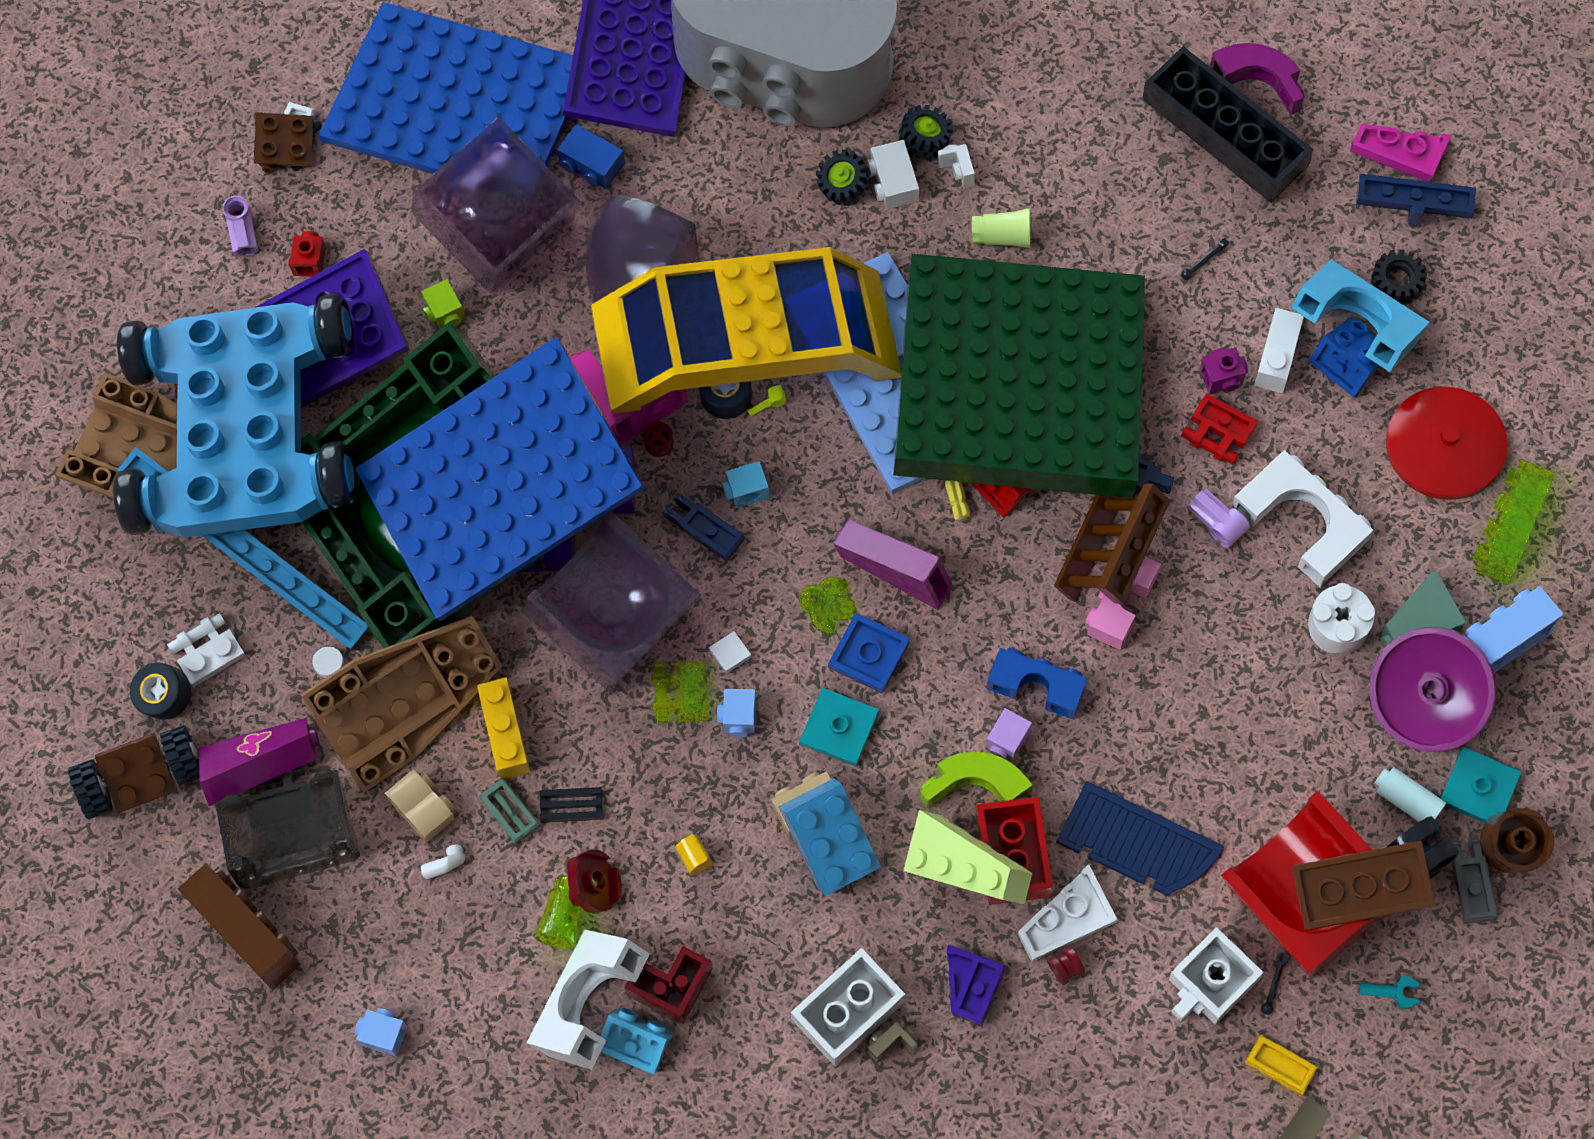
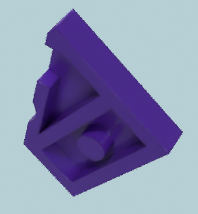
M948 944L951 1013L953 1016L983 1026L1006 967L1004 964Z

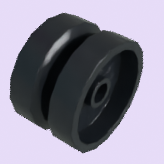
M1432 816L1418 822L1387 846L1391 847L1422 841L1430 880L1444 870L1460 853V850L1451 839H1442L1430 846L1437 840L1442 831V828Z

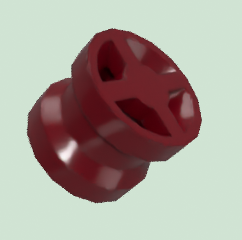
M658 421L646 426L643 432V439L647 452L655 457L666 456L670 453L674 445L671 428L664 422Z
M1069 945L1064 947L1062 953L1058 956L1051 955L1047 958L1050 969L1063 986L1069 983L1070 978L1074 975L1080 976L1085 973L1083 963Z

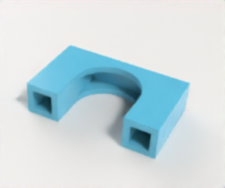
M1332 259L1302 286L1291 306V309L1315 324L1328 311L1333 309L1349 310L1367 319L1375 327L1378 334L1365 356L1389 372L1416 346L1430 323Z

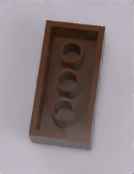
M205 863L178 888L181 894L272 991L301 965L295 958L299 952L281 932L275 936L278 930L254 906L250 899L239 888L237 889L231 879L219 867L213 870Z

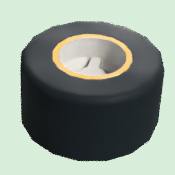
M751 381L699 387L701 403L705 410L712 416L721 419L736 418L743 414L750 406L753 396Z
M160 662L149 663L140 668L134 675L130 685V699L134 707L144 715L161 720L172 719L181 714L187 707L191 697V684L187 676L178 668Z

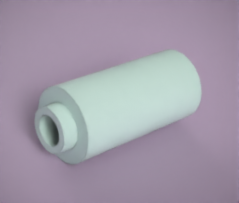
M1395 767L1391 771L1384 769L1374 783L1379 787L1376 793L1418 822L1430 816L1436 819L1446 805L1445 801Z

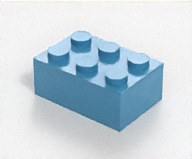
M834 778L779 806L780 812L818 890L825 896L881 868L842 784Z

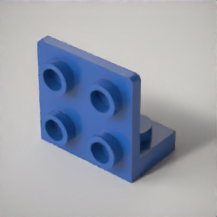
M1350 317L1326 334L1308 361L1353 397L1361 392L1373 372L1381 367L1365 356L1376 335L1367 329L1363 322L1353 317Z

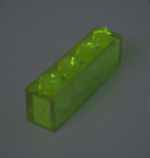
M1523 459L1520 460L1516 469L1510 467L1504 480V484L1509 485L1505 494L1499 493L1493 509L1498 510L1495 519L1489 517L1482 533L1488 537L1484 545L1478 544L1472 560L1477 562L1473 570L1474 572L1505 585L1509 584L1555 472Z

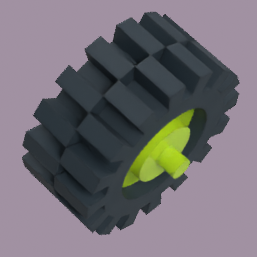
M921 105L915 107V110L910 108L905 113L899 129L898 140H904L906 148H909L908 154L912 156L915 152L918 159H921L922 155H925L926 160H931L932 155L934 158H938V151L948 146L953 131L950 118L946 119L947 114L945 112L939 114V108L937 107L932 111L930 110V105H925L924 109L921 108Z
M842 149V154H839L837 150L832 151L834 156L830 158L827 154L824 157L826 162L822 163L820 161L818 165L820 171L816 170L818 178L816 182L819 189L830 202L833 201L837 205L843 202L845 206H848L851 200L854 203L859 202L857 197L859 195L864 197L866 195L864 189L869 190L870 187L868 180H871V175L866 164L853 151L850 154L846 149Z

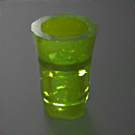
M567 877L555 879L533 938L544 945L562 949H574L576 947L581 907L574 906L569 900L568 894L570 889Z

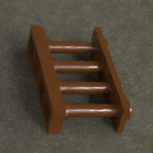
M1144 484L1137 499L1096 495L1054 587L1073 602L1077 601L1082 588H1097L1114 604H1124L1171 500L1154 484ZM1118 511H1131L1126 524H1112ZM1106 536H1120L1114 550H1100ZM1094 562H1108L1102 576H1088Z

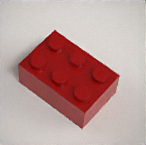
M1039 797L977 804L976 820L979 841H983L991 846L990 848L1005 855L1032 873L1026 900L1051 898L1053 884ZM988 896L989 905L1011 902Z

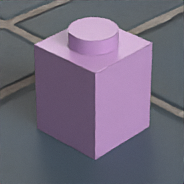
M1004 708L987 737L986 748L990 749L989 753L1004 759L1007 758L1013 762L1031 731L1032 722Z

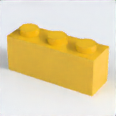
M507 677L478 684V693L500 779H509L531 773Z

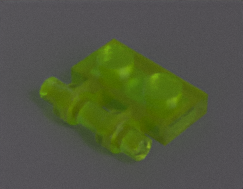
M705 660L674 662L675 674H666L665 663H654L651 685L655 688V700L652 701V710L656 713V723H668V712H677L678 723L708 721ZM667 686H676V700L667 699Z

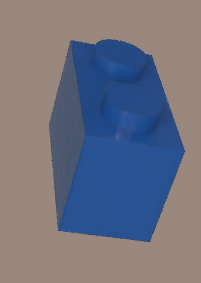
M577 124L557 149L560 165L570 173L576 171L583 175L589 184L593 186H598L599 184L606 189L626 164L622 149Z

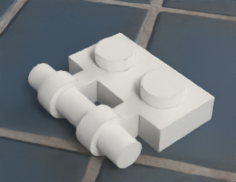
M220 613L210 619L208 617L200 621L201 624L187 633L184 631L176 635L177 639L167 644L173 655L182 649L186 651L187 655L178 659L177 662L193 688L246 656L230 629L220 635L217 633L216 629L226 624ZM208 634L211 640L195 649L192 643Z

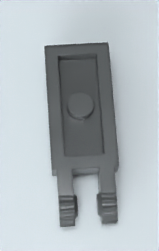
M1474 834L1468 837V846L1472 858H1463L1461 843L1458 837H1450L1460 850L1459 855L1452 862V868L1464 924L1496 920L1497 911L1486 858L1482 855L1478 835Z

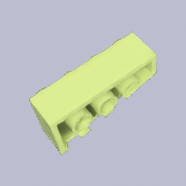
M919 810L904 867L905 872L998 899L1025 904L1032 877L1030 871L1005 855L990 848L991 846L969 835V832L955 826L942 815Z

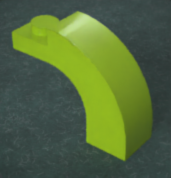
M965 752L950 756L937 764V773L940 777L933 776L921 786L923 790L920 791V801L928 809L954 789L965 785L983 787L990 791L999 802L1024 799L1031 794L1032 784L1014 764L1004 758L985 752Z

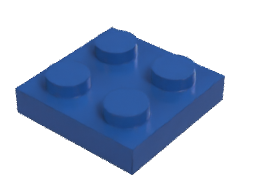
M855 613L828 663V668L883 694L910 643V638Z

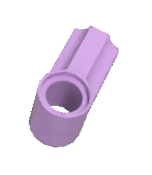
M229 197L223 204V212L227 220L234 256L241 257L253 255L259 251L253 225V214L243 197ZM243 211L241 215L233 216L235 212Z
M1207 488L1203 491L1201 490L1188 505V509L1209 528L1215 540L1219 539L1222 542L1221 545L1224 548H1229L1250 528L1248 520L1242 513L1236 509L1227 508Z

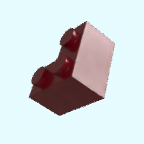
M682 946L668 974L645 963L636 983L628 981L624 989L628 997L684 1024L713 970L711 960Z

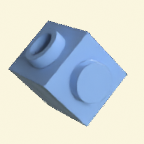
M724 689L723 705H718L717 723H723L724 733H729L730 736L736 738L747 737L748 733H755V689Z
M378 1008L377 1012L367 1010L364 1018L360 1017L356 1024V1041L363 1047L397 1057L407 1025L403 1020L396 1019V1014L382 1008Z

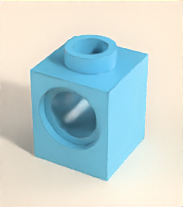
M760 461L725 471L727 482L722 483L727 501L733 499L735 508L770 498L769 487Z

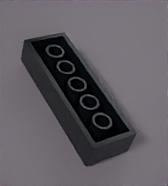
M1184 46L1145 82L1143 101L1270 203L1309 167L1313 148Z

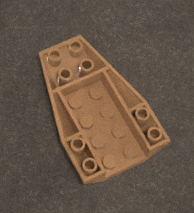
M104 372L92 397L95 408L75 450L67 449L55 473V477L113 498L114 481L119 473L117 469L135 447L168 472L177 468V404L159 392L140 385H132L127 380Z
M470 616L354 659L302 693L301 697L338 758L360 789L365 793L414 760L478 693L477 685L488 682L499 671L502 664L474 617Z

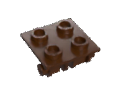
M256 112L254 164H260L262 170L267 173L273 172L277 165L311 167L313 116Z

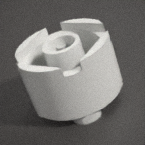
M1339 583L1336 586L1329 587L1319 594L1308 619L1310 636L1318 647L1329 653L1353 652L1365 642L1374 622L1375 609L1363 592L1348 584Z

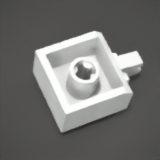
M1216 927L1171 973L1169 981L1180 990L1177 995L1182 999L1173 1008L1171 1013L1181 1022L1194 1010L1198 1015L1202 1012L1216 1024L1260 980L1264 972ZM1217 972L1222 975L1220 980L1210 978L1211 974L1214 975Z

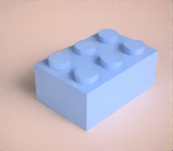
M1541 586L1533 591L1525 589L1513 599L1514 604L1508 608L1504 605L1500 606L1489 615L1491 618L1483 625L1477 622L1465 631L1467 637L1474 641L1486 654L1494 673L1551 635L1564 615Z

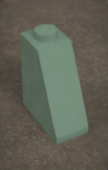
M1437 570L1428 575L1385 625L1381 634L1382 637L1380 638L1383 648L1400 635L1419 628L1442 627L1461 632L1466 622Z

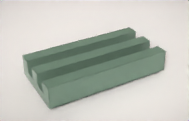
M504 778L479 795L480 800L515 845L522 838L530 835V832L534 829L536 830L540 827L539 822ZM500 788L506 791L530 822L526 827L498 792ZM491 795L495 797L520 831L518 833L512 830L488 797Z

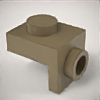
M895 1022L886 1032L880 1029L872 1036L868 1042L871 1045L868 1048V1054L878 1063L890 1050L901 1042L914 1055L918 1051V1044L916 1043L918 1037L908 1026L901 1027Z

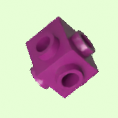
M1236 347L1231 349L1219 348L1209 355L1202 356L1200 372L1208 393L1232 392L1243 385L1245 375L1248 373V365L1245 357L1239 356Z

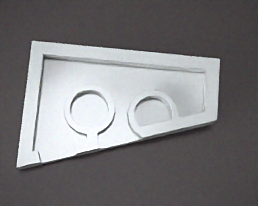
M1088 864L1070 884L1068 883L1047 906H1044L1018 931V936L1031 962L1117 923V918L1090 865Z

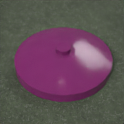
M1424 627L1400 635L1380 653L1370 677L1371 704L1382 727L1400 743L1421 751H1446L1470 741L1488 723L1496 703L1497 684L1495 673L1486 654L1467 636L1447 628Z

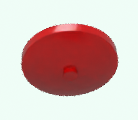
M1433 387L1411 395L1394 412L1387 429L1386 450L1393 469L1411 488L1429 497L1456 500L1481 492L1496 479L1507 456L1508 441L1502 420L1485 400L1460 388Z

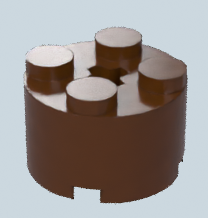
M1516 808L1499 812L1490 816L1482 828L1480 835L1482 855L1485 856L1486 863L1504 873L1515 874L1535 870L1545 863L1553 852L1554 834L1551 827H1548L1544 821L1545 818L1540 813L1531 809ZM1514 836L1516 840L1520 841L1519 846L1514 842Z

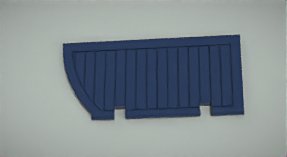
M1088 781L1085 782L1056 843L1078 854L1083 845L1092 849L1088 855L1089 859L1141 884L1145 883L1148 876L1156 880L1152 889L1168 897L1172 892L1186 887L1201 877L1213 865L1224 847Z

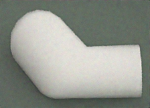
M451 845L446 849L447 857L421 865L423 877L431 879L446 874L462 865L466 857L463 854V847Z

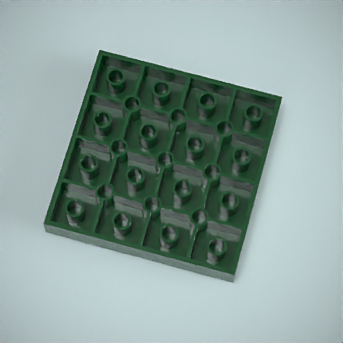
M912 253L908 276L893 475L1133 498L1138 483L1145 276Z

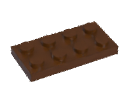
M1422 841L1292 866L1305 931L1436 907Z

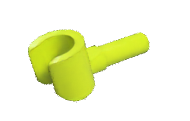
M777 385L769 388V399L747 410L750 417L771 406L779 407L784 405L786 397L782 386Z

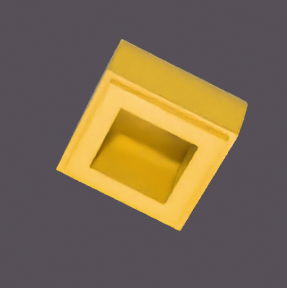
M691 834L675 846L690 875H696L713 866L711 858L696 835Z

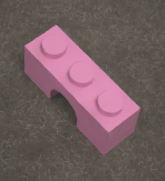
M1145 557L1128 594H1136L1146 599L1159 574L1161 563ZM1100 591L1098 598L1102 599L1098 609L1092 607L1085 622L1089 625L1087 635L1121 650L1134 624L1135 614L1126 611L1120 604H1114Z

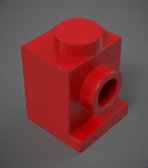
M304 231L301 236L294 235L291 257L288 261L293 276L312 277L323 271L326 245L323 238L319 237L317 233Z

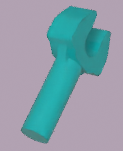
M1401 976L1399 982L1395 985L1360 982L1359 995L1392 998L1398 1004L1399 1009L1408 1010L1418 1005L1420 1000L1406 998L1403 995V989H1418L1420 983L1409 976Z

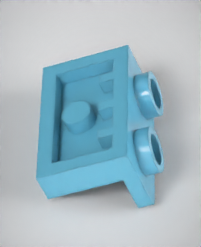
M615 1009L608 1015L600 1036L606 1040L601 1053L655 1074L658 1071L667 1043L672 1039L674 1032L668 1030L667 1026L662 1022L656 1020L646 1021L639 1018L638 1014L631 1009Z

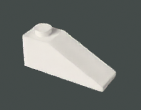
M1275 308L1254 386L1283 393L1304 316Z

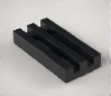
M602 788L540 790L541 823L603 820ZM596 796V799L547 802V799ZM596 807V811L547 814V809Z

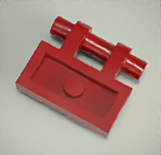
M1206 393L1191 417V421L1199 425L1197 431L1186 426L1181 437L1190 441L1191 446L1197 449L1201 447L1214 454L1213 458L1220 462L1225 460L1233 465L1239 454L1229 449L1231 444L1243 449L1257 427L1258 420ZM1208 431L1223 438L1221 443L1219 444L1206 437Z

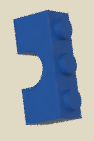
M1008 648L1007 650L999 649L988 678L987 690L1016 699L1020 688L1028 682L1040 683L1048 692L1045 710L1074 720L1087 682V678L1083 677L1081 672L1072 668L1060 669L1053 666L1052 662L1043 658L1035 660L1026 657L1023 652L1014 648Z

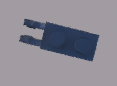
M677 493L674 501L679 507L688 511L685 517H682L668 507L662 512L664 517L678 526L680 530L726 562L745 540V536L699 503L695 504L682 494Z

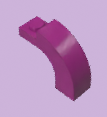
M1241 43L1224 47L1212 53L1210 67L1229 83L1234 84L1247 79L1263 81L1276 91L1290 115L1301 111L1305 96L1302 87L1297 83L1300 70L1282 52L1266 45Z

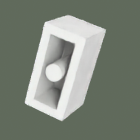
M904 140L872 147L871 159L867 160V167L871 177L876 176L878 184H874L877 200H883L885 209L919 202V187Z

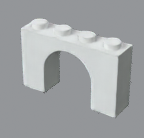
M1284 450L1234 497L1232 508L1242 513L1254 527L1276 505L1284 501L1302 500L1315 506L1324 517L1326 533L1301 557L1298 568L1321 587L1370 540L1373 529L1364 516L1355 514L1349 508L1348 503L1343 497L1334 495L1326 488L1325 482L1319 476L1312 475L1307 471L1298 457L1290 455Z
M584 930L527 1044L551 1058L592 1069L606 1040L585 1026L580 1025V1015L586 999L595 987L609 978H619L636 983L650 954L628 939Z

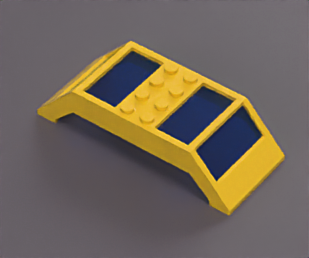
M831 247L654 267L591 305L611 414L638 411L642 406L671 391L844 369H850L870 376L873 381L901 378V366L879 271Z

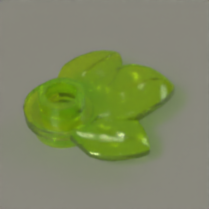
M828 577L823 579L819 585H808L800 592L799 604L801 608L810 614L812 625L823 633L833 634L836 625L835 621L851 619L857 613L854 602L844 595L849 586V582L845 579ZM810 595H816L819 598V603H814L810 599Z

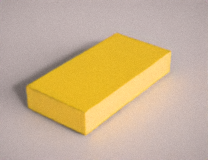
M1261 1034L1245 1061L1246 1065L1300 1096L1304 1094L1318 1068Z

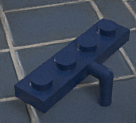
M1360 174L1356 204L1409 211L1408 225L1410 227H1417L1423 213L1472 219L1475 208L1476 188Z

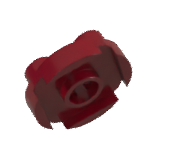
M591 849L570 858L567 862V879L570 889L568 894L569 900L574 906H580L583 910L593 914L610 910L613 903L618 901L621 896L622 883L620 873L617 867H611L607 861L611 858L606 853L597 849ZM593 880L597 881V886L594 885Z

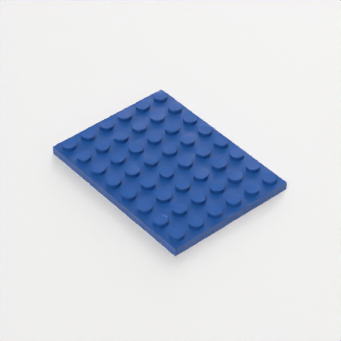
M382 2L322 126L319 139L324 143L532 202L569 118L562 115L573 55Z
M557 337L355 468L435 618L439 621L452 615L645 490L631 462L563 344Z

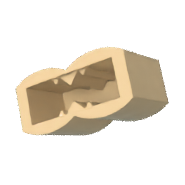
M413 769L386 791L385 795L388 801L418 835L428 843L455 820L451 812L455 807L444 794L438 797L433 792L432 788L435 785L424 772L419 775Z

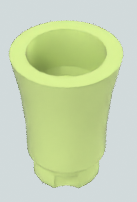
M1030 208L1013 212L972 216L973 244L984 243V246H1017L1031 249Z

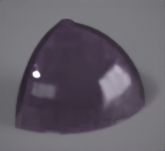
M614 197L606 200L594 220L586 248V280L592 303L597 302L654 267L700 262L695 223L667 209L640 199ZM689 284L667 287L672 311ZM652 288L623 304L632 351L641 357H644L664 325L657 288Z

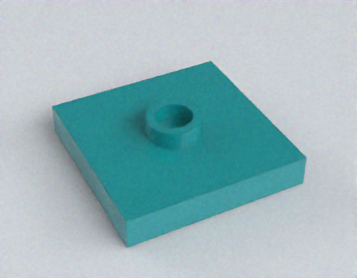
M822 688L800 738L799 745L857 766L879 714V709Z
M1463 746L1440 799L1446 802V807L1486 823L1490 816L1506 811L1521 771Z

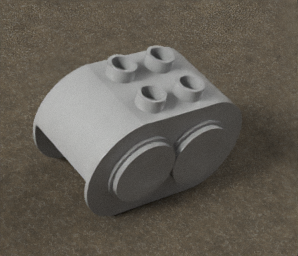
M671 0L674 48L678 61L685 73L696 84L710 91L712 98L724 106L738 108L742 103L763 109L764 115L769 120L782 126H792L795 124V121L814 127H836L856 121L868 114L881 101L889 87L893 73L891 34L896 20L897 0Z

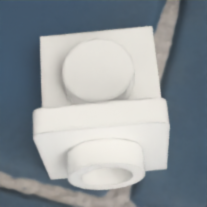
M966 144L959 146L949 145L939 150V168L952 165L955 180L961 179L963 189L973 187L975 173Z

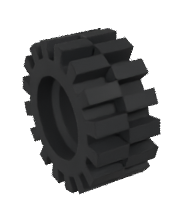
M1394 249L1389 251L1388 256L1384 253L1381 255L1380 260L1376 261L1370 282L1371 285L1402 305L1404 301L1410 304L1413 298L1417 299L1422 292L1427 278L1425 273L1426 267L1425 264L1420 266L1422 262L1420 257L1415 260L1413 259L1415 253L1410 251L1408 256L1404 255L1405 250L1400 249L1396 255ZM1392 270H1402L1409 276V283L1404 286L1395 285L1388 280L1387 274Z

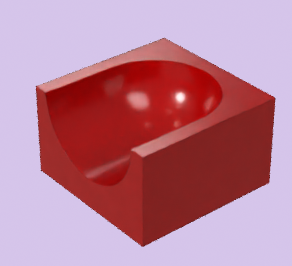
M1318 790L1308 798L1301 811L1276 836L1249 858L1234 867L1228 868L1221 875L1228 887L1310 978L1319 973L1381 918H1372L1308 931L1304 929L1292 866L1372 850Z

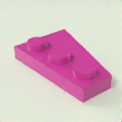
M1361 124L1351 145L1350 152L1431 182L1451 135L1441 134L1440 137L1427 136L1425 131L1415 130L1414 134L1399 132L1396 128Z

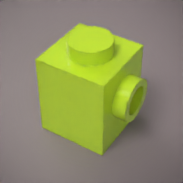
M448 279L421 291L427 306L423 308V311L430 324L435 322L438 328L441 329L450 322L456 327L461 323V320L466 318L462 305Z

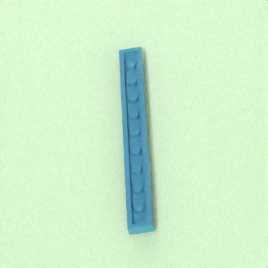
M137 447L133 449L117 469L120 472L126 469L138 468L146 476L154 475L155 477L168 472ZM238 530L202 535L352 651L369 631L370 628L366 622L247 531Z

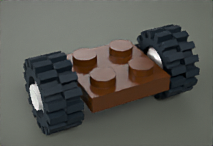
M182 725L160 734L162 748L166 755H163L156 735L152 733L95 755V760L91 759L69 767L70 783L74 789V795L77 797L78 805L81 806V811L86 819L89 820L113 811L112 800L117 812L121 813L177 791V786L173 776L179 785L198 779L199 756L186 726Z

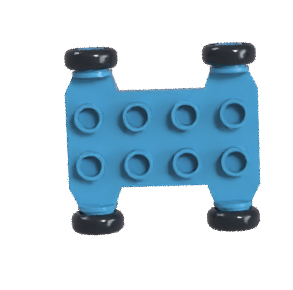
M341 294L322 295L316 305H310L309 307L292 302L183 317L174 320L159 330L156 327L148 328L144 322L139 320L125 322L120 326L117 333V354L121 371L126 380L132 385H144L151 383L154 377H156L159 383L178 384L177 468L158 477L154 475L146 476L140 469L131 468L120 471L115 478L113 486L114 507L118 522L126 533L130 535L143 534L148 532L153 525L157 532L164 531L185 538L303 522L316 513L329 509V505L333 508H342L354 502L357 490L356 472L352 454L344 442L332 441L325 443L321 446L319 453L311 455L301 453V370L319 361L326 360V354L330 358H342L348 356L353 349L352 318L347 301Z

